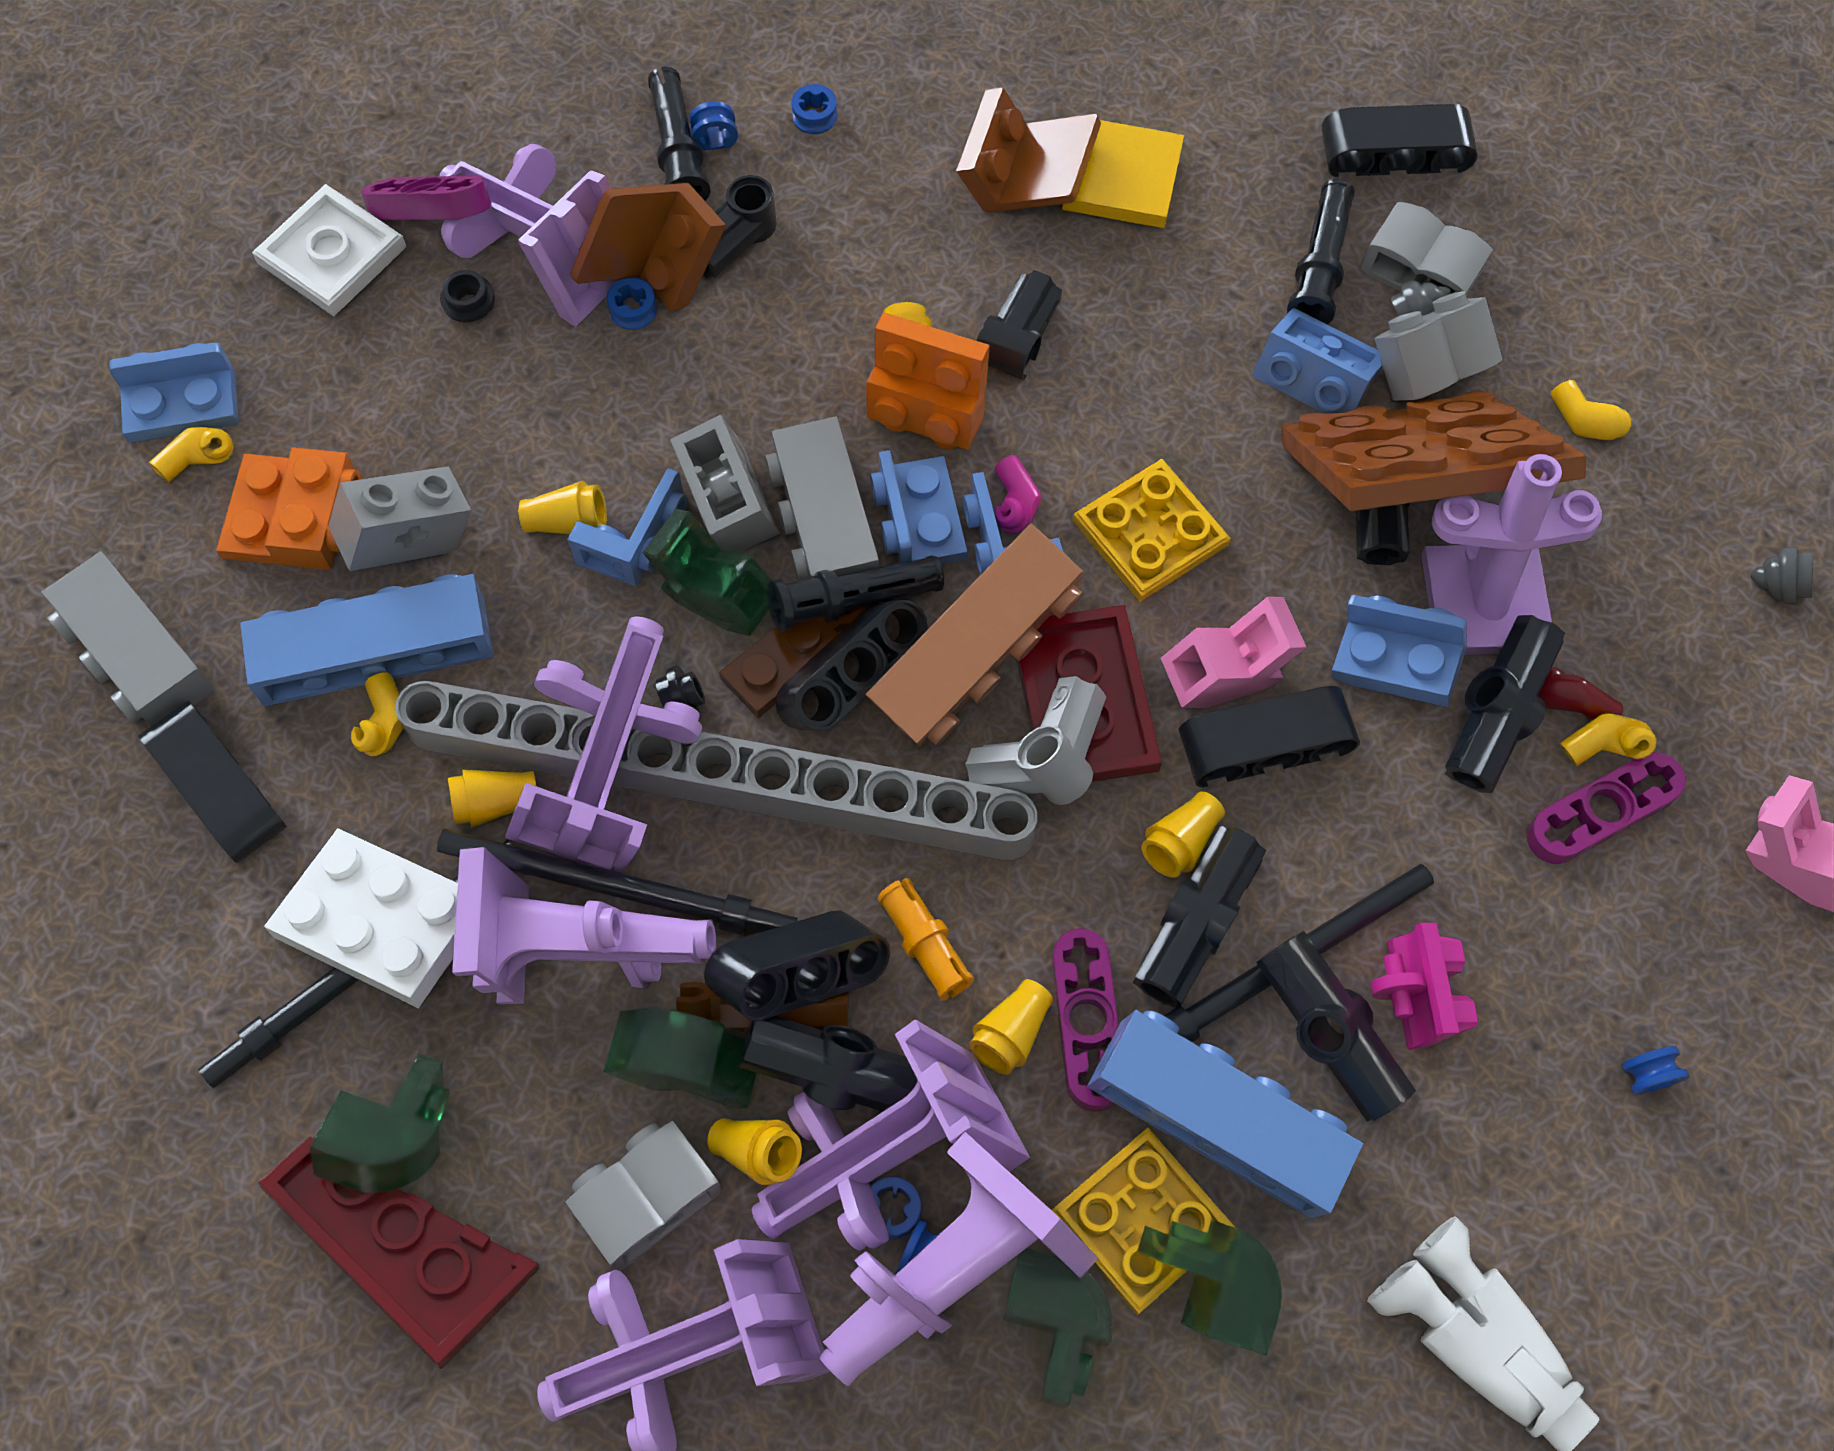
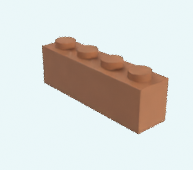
M1030 523L866 693L867 697L920 749L929 741L935 746L940 745L961 722L955 714L971 698L977 704L980 703L998 685L1002 678L996 672L1011 656L1020 661L1036 646L1043 636L1037 629L1053 613L1060 619L1078 602L1083 595V592L1078 588L1083 582V570Z

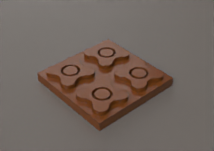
M1474 391L1453 398L1411 400L1407 402V408L1388 411L1385 407L1363 406L1343 413H1311L1299 417V423L1281 425L1284 449L1350 511L1506 490L1517 462L1527 461L1531 456L1537 454L1549 455L1557 460L1562 469V476L1559 482L1586 479L1585 454L1564 442L1563 437L1553 435L1542 428L1539 422L1530 420L1517 412L1515 407L1506 405L1495 398V395L1491 392ZM1539 469L1531 470L1532 475L1540 480L1544 471Z

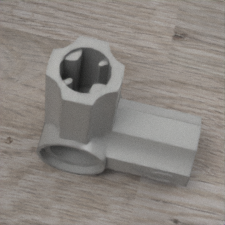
M1077 676L1059 678L1041 727L1029 732L1020 742L983 745V747L971 748L965 763L969 782L1015 790L1023 794L1043 793L1050 802L1058 805L1068 804L1080 798L1092 782L1093 770L1086 761L1085 756L1106 700V695L1097 684L1085 682Z

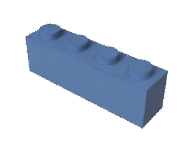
M457 574L443 575L431 583L407 588L400 586L386 587L373 595L349 600L342 598L328 599L316 607L292 612L283 610L270 611L258 619L240 622L247 685L263 706L362 686L369 677L382 672L392 674L395 679L494 658L485 600L474 574L464 576Z
M1135 1010L1121 1021L1087 1085L1089 1089L1306 1216L1315 1218L1332 1212L1364 1144L1346 1133L1348 1127L1342 1120L1318 1109H1313L1309 1112L1289 1100L1291 1093L1281 1084L1266 1077L1257 1076L1256 1079H1253L1233 1067L1235 1060L1228 1053L1210 1044L1202 1043L1200 1046L1195 1045L1178 1035L1179 1027L1159 1013L1145 1011L1143 1014Z

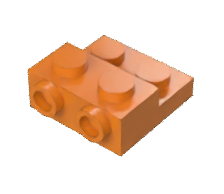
M883 312L875 327V366L866 382V418L878 421L894 432L907 430L931 438L937 446L943 449L960 447L969 450L984 419L990 345Z
M292 447L289 458L244 453L217 545V553L221 559L332 570L336 552H340L328 525L339 484L341 482L361 480L360 472L355 470L346 452Z

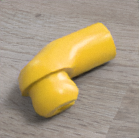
M1568 380L1559 384L1550 393L1551 398L1569 428L1577 436L1607 441L1621 438L1630 430L1631 418L1626 410L1612 404L1587 401L1574 380Z
M187 428L150 460L148 464L158 475L170 483L189 465L219 464L226 461L233 452V441L228 433L221 429Z
M388 672L372 675L365 681L364 685L374 708V713L369 720H362L359 723L361 728L354 727L351 732V741L355 749L365 752L369 756H380L390 751L404 729L395 711L396 700L400 693L392 674Z
M1606 713L1583 726L1561 741L1559 745L1572 763L1578 767L1601 750L1634 759H1644L1654 752L1657 739L1646 723L1637 719Z

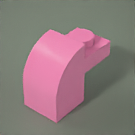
M1266 597L1230 628H1196L1163 655L1161 661L1181 708H1209L1263 691L1283 679L1280 668L1307 647L1284 597Z
M1789 775L1777 794L1769 796L1762 804L1758 815L1759 831L1745 851L1756 869L1809 904L1834 912V824L1821 819L1813 782Z

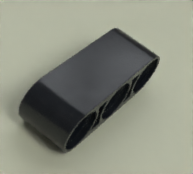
M1458 104L1349 107L1332 112L1322 123L1328 171L1334 177H1339V173L1356 172V176L1390 175L1389 171L1406 170L1407 174L1441 173L1440 169L1457 168L1458 172H1464L1477 161L1478 153L1470 113L1466 107Z
M908 600L874 603L867 607L783 684L778 691L775 701L776 710L781 721L794 729L816 731L830 729L840 722L867 696L866 693L928 630L927 618L923 610L916 603ZM890 613L896 616L900 627L895 641L888 637L885 628L886 620ZM850 650L856 654L860 666L858 674L853 680L847 676L844 670L845 656ZM808 689H812L815 692L819 703L817 712L810 719L804 714L801 703L803 695Z
M1338 686L1314 688L1204 713L1187 720L1178 729L1195 784L1203 788L1208 787L1207 781L1226 777L1227 782L1261 775L1265 774L1263 768L1279 764H1282L1284 769L1321 761L1319 755L1338 751L1339 756H1344L1354 751L1360 745V739L1342 689Z
M187 701L138 735L143 745L205 827L236 864L287 827L190 701Z
M841 910L830 911L733 940L720 946L706 963L704 979L706 986L711 992L743 1016L753 1021L765 1020L873 983L883 974L888 965L891 954L890 945L885 937Z

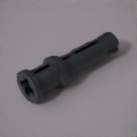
M661 67L665 82L661 84L659 73L655 69L649 74L648 84L652 93L662 142L656 155L659 168L666 174L667 180L664 185L689 183L706 201L711 192L709 180L702 174L700 168L704 159L702 147L691 137L680 85V74L672 67Z
M1331 179L1322 185L1308 254L1297 264L1295 277L1298 286L1296 293L1289 298L1287 313L1292 308H1295L1327 325L1333 321L1336 312V305L1333 301L1334 291L1341 285L1344 271L1339 261L1340 252L1344 242L1350 207L1355 195V189L1352 185L1347 188L1345 195L1348 182L1342 179Z
M933 555L926 556L923 559L881 566L837 576L833 571L822 570L816 572L814 578L788 584H785L781 579L770 581L767 587L768 606L775 627L779 632L792 630L793 625L799 622L823 618L826 622L836 621L839 617L843 616L846 609L887 602L930 591H941L944 587V572L940 560L937 556Z

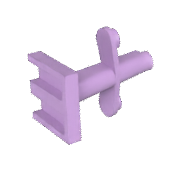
M530 144L517 151L513 160V167L504 181L463 161H460L457 165L446 166L439 176H457L458 174L459 176H482L492 203L489 209L477 215L444 221L441 228L442 239L446 247L461 258H471L510 231L520 237L518 240L519 245L559 316L573 326H577L607 296L611 286L621 280L577 284L570 276L580 246L596 213L598 203L603 193L611 188L605 175L590 170L552 206L538 198L555 176L556 161L548 149L538 144Z
M1537 454L1531 456L1527 461H1518L1499 505L1476 500L1469 495L1443 498L1435 506L1432 516V527L1435 533L1448 543L1460 545L1425 546L1421 554L1429 608H1442L1452 612L1455 616H1460L1467 620V649L1465 655L1499 654L1518 615H1533L1541 620L1552 622L1539 548L1587 540L1596 533L1602 519V510L1598 500L1591 493L1576 490L1552 498L1556 485L1562 476V469L1557 460L1549 455ZM1539 469L1544 471L1540 480L1532 475L1531 470Z
M631 617L629 619L605 690L583 681V671L568 662L551 660L548 662L547 668L538 671L534 686L538 691L548 697L595 715L567 796L525 783L505 838L575 862L619 873L624 872L640 848L647 824L604 810L631 728L681 743L697 742L702 730V725L698 722L700 713L691 706L679 702H667L664 709L640 704L663 638L664 629L660 624L644 617Z
M485 847L460 849L452 973L456 976L473 975L472 987L481 993L497 992V1004H524L526 964L535 960L619 962L632 987L647 989L650 982L659 981L661 977V963L704 964V959H709L716 951V933L711 920L695 921L625 912L604 902L592 900L587 901L585 906L529 899V885Z
M913 1020L897 1032L895 1036L918 1079L916 1086L905 1098L847 1136L844 1135L830 1108L813 1101L804 1092L795 1096L794 1106L788 1110L789 1118L798 1133L808 1141L814 1139L822 1152L799 1166L795 1173L786 1181L776 1182L757 1194L760 1201L752 1206V1214L759 1228L768 1237L775 1239L786 1230L841 1199L844 1213L838 1216L837 1222L845 1239L856 1250L861 1251L866 1246L875 1249L889 1240V1233L869 1182L945 1137L954 1144L966 1132L1009 1172L1029 1159V1154L973 1053L918 1020Z
M964 1132L947 1153L966 1171L970 1179L971 1196L965 1211L896 1275L890 1272L867 1251L855 1259L859 1266L850 1277L871 1298L823 1341L827 1348L819 1356V1359L841 1382L850 1386L858 1375L918 1331L926 1339H929L935 1331L942 1334L953 1325L942 1312L1037 1240H1040L1079 1278L1087 1272L1098 1257L1053 1211L971 1136Z
M737 1239L714 1249L729 1301L719 1307L653 1334H649L634 1290L627 1277L619 1270H613L600 1275L597 1284L589 1289L590 1308L600 1324H609L619 1347L545 1377V1381H542L537 1389L538 1402L543 1414L550 1421H557L631 1392L635 1417L627 1423V1438L631 1450L676 1451V1433L664 1378L742 1348L745 1349L756 1386L802 1382L830 1372L819 1359V1356L824 1352V1348L790 1244L785 1242Z

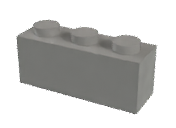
M837 416L771 431L774 453L765 455L766 466L772 488L783 486L786 500L778 502L785 535L796 533L799 549L791 550L797 581L812 579L816 572L822 570L833 571L837 576L879 567V559Z
M102 551L41 592L56 610L47 619L69 645L78 639L82 642L87 651L78 656L79 659L100 684L111 678L119 690L110 697L132 724L144 718L150 726H153L187 701H190L194 706L215 691L213 686Z

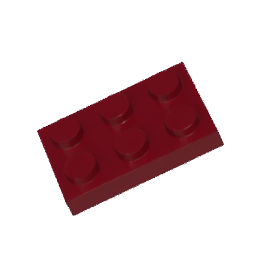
M1119 605L1066 613L1060 619L1056 615L1049 616L1037 629L1043 635L1040 641L1023 659L1017 661L1031 731L1041 727L1059 678L1077 676L1085 682L1097 684L1106 695V700L1085 756L1086 761L1093 770L1092 782L1159 772L1162 760L1126 606Z

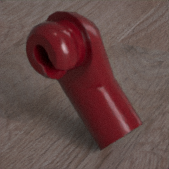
M1555 667L1551 668L1539 694L1545 702L1546 708L1582 713L1592 720L1606 713L1620 716L1623 713L1621 702L1578 675L1565 674L1562 670Z

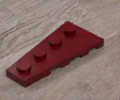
M310 1136L258 1182L261 1189L440 1369L513 1298L539 1269V1265L535 1261L519 1252L515 1254L493 1242L490 1236L468 1224L463 1225L434 1209L431 1203L413 1193H405L382 1180L377 1173Z

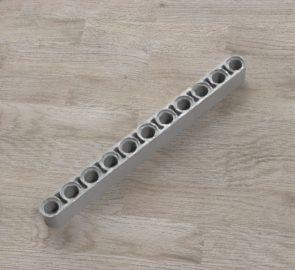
M418 681L408 685L398 696L395 707L397 717L408 736L422 749L570 778L574 777L595 715L577 708L432 681ZM440 711L433 721L426 724H418V721L425 713ZM487 721L498 722L490 732L474 734L476 728ZM631 728L612 786L1003 860L1017 859L1024 856L1031 849L1038 821L1034 802L1027 795L1015 790L705 732L700 733L699 739L695 743H681ZM542 732L555 733L553 739L546 744H530L533 738ZM657 753L671 755L670 760L663 766L648 767L644 765L651 755ZM713 764H724L730 767L728 772L719 778L702 776L703 771ZM772 774H779L788 779L784 786L775 790H768L759 785L765 777ZM829 785H837L847 791L842 798L835 801H827L817 795L820 790ZM896 796L901 798L906 805L901 810L885 812L880 810L876 803L884 797ZM954 807L959 809L965 817L956 823H945L940 821L934 814L942 808ZM1012 818L1019 821L1024 829L1015 835H1006L998 831L994 824L1000 819Z

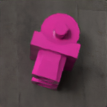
M1419 923L1414 926L1415 929L1411 933L1387 941L1389 955L1383 957L1386 976L1370 982L1372 998L1392 1000L1395 1018L1402 1019L1408 1049L1428 1048L1454 1035L1466 1032L1478 1024L1474 1001L1468 996L1452 995L1448 978L1463 971L1465 957L1462 943L1458 939L1439 936L1437 923Z

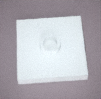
M325 184L261 243L252 254L257 264L332 316H335L407 246L400 233Z

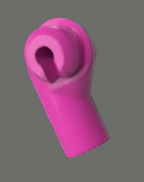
M1011 455L1002 459L994 468L996 475L1008 492L1001 507L996 505L994 515L996 522L1004 531L1017 533L1032 523L1041 502V493L1016 455Z

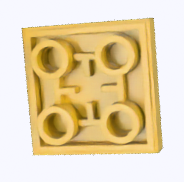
M1100 120L1101 126L1077 198L1072 203L1063 204L1062 210L1165 229L1184 135Z
M1163 459L1155 462L1075 512L1072 520L1139 602H1142L1229 546L1231 540L1229 535Z
M1148 1127L1051 1210L1098 1257L1094 1265L1137 1316L1235 1229V1226Z

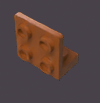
M1004 87L986 90L956 172L984 212L989 213L1072 203L1077 198L1101 121L1096 114L1025 123L1022 113L1015 107Z
M689 183L610 188L603 193L598 203L596 213L580 246L570 276L577 284L641 277L653 288V292L671 312L679 311L689 305L726 224Z

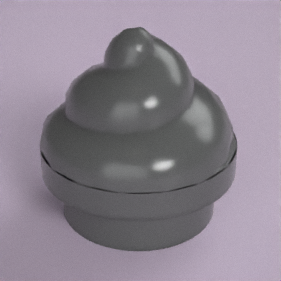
M1410 281L1401 285L1402 292L1392 296L1391 301L1398 316L1415 311H1421L1422 316L1435 311L1432 302L1449 295L1450 289L1446 286L1437 287L1430 282L1420 284L1417 281Z
M1784 547L1778 552L1777 556L1767 558L1762 567L1754 569L1751 572V578L1754 579L1759 588L1769 590L1770 595L1774 599L1783 601L1785 604H1796L1797 598H1812L1813 552H1798L1797 547Z

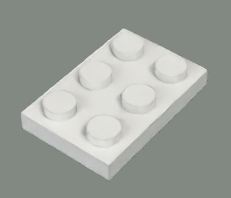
M337 828L264 927L274 938L419 1008L453 959L458 883Z

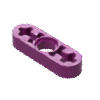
M482 176L395 177L375 182L361 190L368 213L379 220L462 219L482 213L492 206Z
M1653 752L1644 759L1632 760L1542 809L1527 829V842L1531 851L1541 860L1552 864L1566 863L1670 806L1682 794L1685 788L1686 777L1684 770L1674 758L1659 752ZM1648 774L1650 776L1661 774L1665 778L1666 783L1661 789L1657 786L1652 787L1641 793L1637 798H1635L1631 791ZM1603 795L1614 800L1620 809L1619 821L1605 822L1597 818L1590 807L1591 797ZM1576 816L1582 825L1575 829L1564 843L1560 840L1550 842L1544 835L1549 830L1550 825L1555 829H1559L1571 823Z
M1078 928L1064 933L1056 942L1052 956V969L1067 1091L1076 1105L1088 1111L1098 1112L1112 1107L1115 1103L1103 1096H1092V1090L1087 1085H1079L1078 1079L1085 1077L1088 1071L1087 1051L1074 1055L1073 1047L1090 1050L1101 1047L1104 1044H1109L1119 1025L1108 947L1097 933L1088 929ZM1074 945H1083L1087 955H1096L1097 960L1091 961L1088 967V986L1092 987L1100 983L1103 991L1084 988L1071 994L1066 993L1065 986L1077 988L1078 985L1075 963H1065L1063 959L1071 956ZM1081 1004L1096 1006L1105 1017L1104 1029L1098 1034L1091 1036L1078 1033L1070 1022L1071 1011ZM1099 1050L1097 1056L1098 1064L1101 1058L1103 1057L1105 1051Z

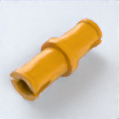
M904 878L902 882L899 880L895 881L882 890L877 900L884 907L904 940L901 946L908 958L917 959L936 989L940 1000L946 1001L950 996L954 998L968 989L975 980L971 972H968L948 941L949 929L943 920H935L915 890L911 879Z

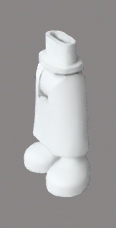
M1454 1216L1448 1219L1414 1251L1413 1256L1416 1260L1409 1261L1396 1269L1369 1296L1367 1302L1378 1314L1384 1316H1394L1410 1312L1425 1320L1430 1327L1423 1334L1420 1341L1448 1368L1493 1405L1525 1426L1532 1437L1543 1435L1557 1451H1572L1599 1421V1417L1580 1398L1584 1387L1578 1381L1570 1382L1573 1378L1558 1350L1499 1271L1495 1268L1482 1275L1472 1262L1468 1229L1457 1217ZM1428 1271L1445 1280L1460 1296L1452 1303L1442 1293Z

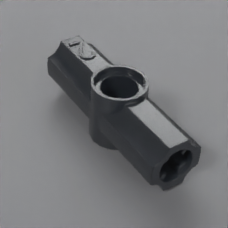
M1518 615L1494 666L1481 671L1468 686L1465 694V705L1471 713L1445 766L1447 769L1445 775L1450 779L1478 792L1493 793L1516 742L1530 736L1543 721L1546 705L1539 694L1564 643L1563 638L1566 634L1553 622L1541 620L1533 615Z
M1219 827L1191 879L1186 877L1180 885L1160 923V926L1163 927L1160 934L1149 948L1137 970L1133 984L1139 987L1143 993L1164 1005L1175 1008L1182 1005L1210 953L1215 955L1226 932L1231 927L1241 908L1237 904L1244 891L1248 889L1263 861L1262 859L1267 850L1260 846L1255 837L1238 828Z
M1305 931L1294 935L1256 962L1297 1020V1039L1302 1050L1310 1058L1320 1063H1326L1367 1122L1370 1120L1375 1121L1391 1112L1415 1093L1416 1089L1373 1030V1012L1369 1003L1359 993L1345 989ZM1327 1017L1334 1019L1341 1026L1344 1035L1336 1032L1330 1026Z
M778 1016L759 1021L751 1020L739 1059L740 1068L801 1086L803 1092L810 1099L825 1107L836 1110H850L854 1108L855 1104H859L883 1112L905 1098L914 1089L918 1081L906 1056L877 1048L876 1043L869 1036L858 1030L842 1025H828L822 1031Z

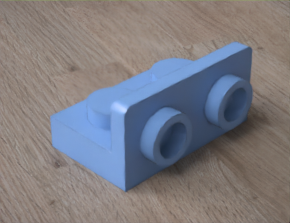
M1292 308L1271 331L1253 376L1322 413H1343L1358 408L1363 395L1381 374L1383 366L1377 349Z
M196 343L185 348L154 353H136L130 357L109 361L110 373L119 385L121 392L122 434L129 443L177 435L187 428H219L239 424L235 369L219 343Z
M890 450L879 452V472L870 473L875 506L886 505L889 520L881 522L886 554H897L899 563L923 559L931 555L937 556L941 565L967 560V548L945 457L941 456L893 465Z
M1351 595L1347 605L1348 624L1332 668L1333 679L1355 687L1448 707L1467 649V620L1463 617L1455 616L1452 612L1442 608H1428L1425 610L1397 604L1395 601L1383 596L1367 598Z

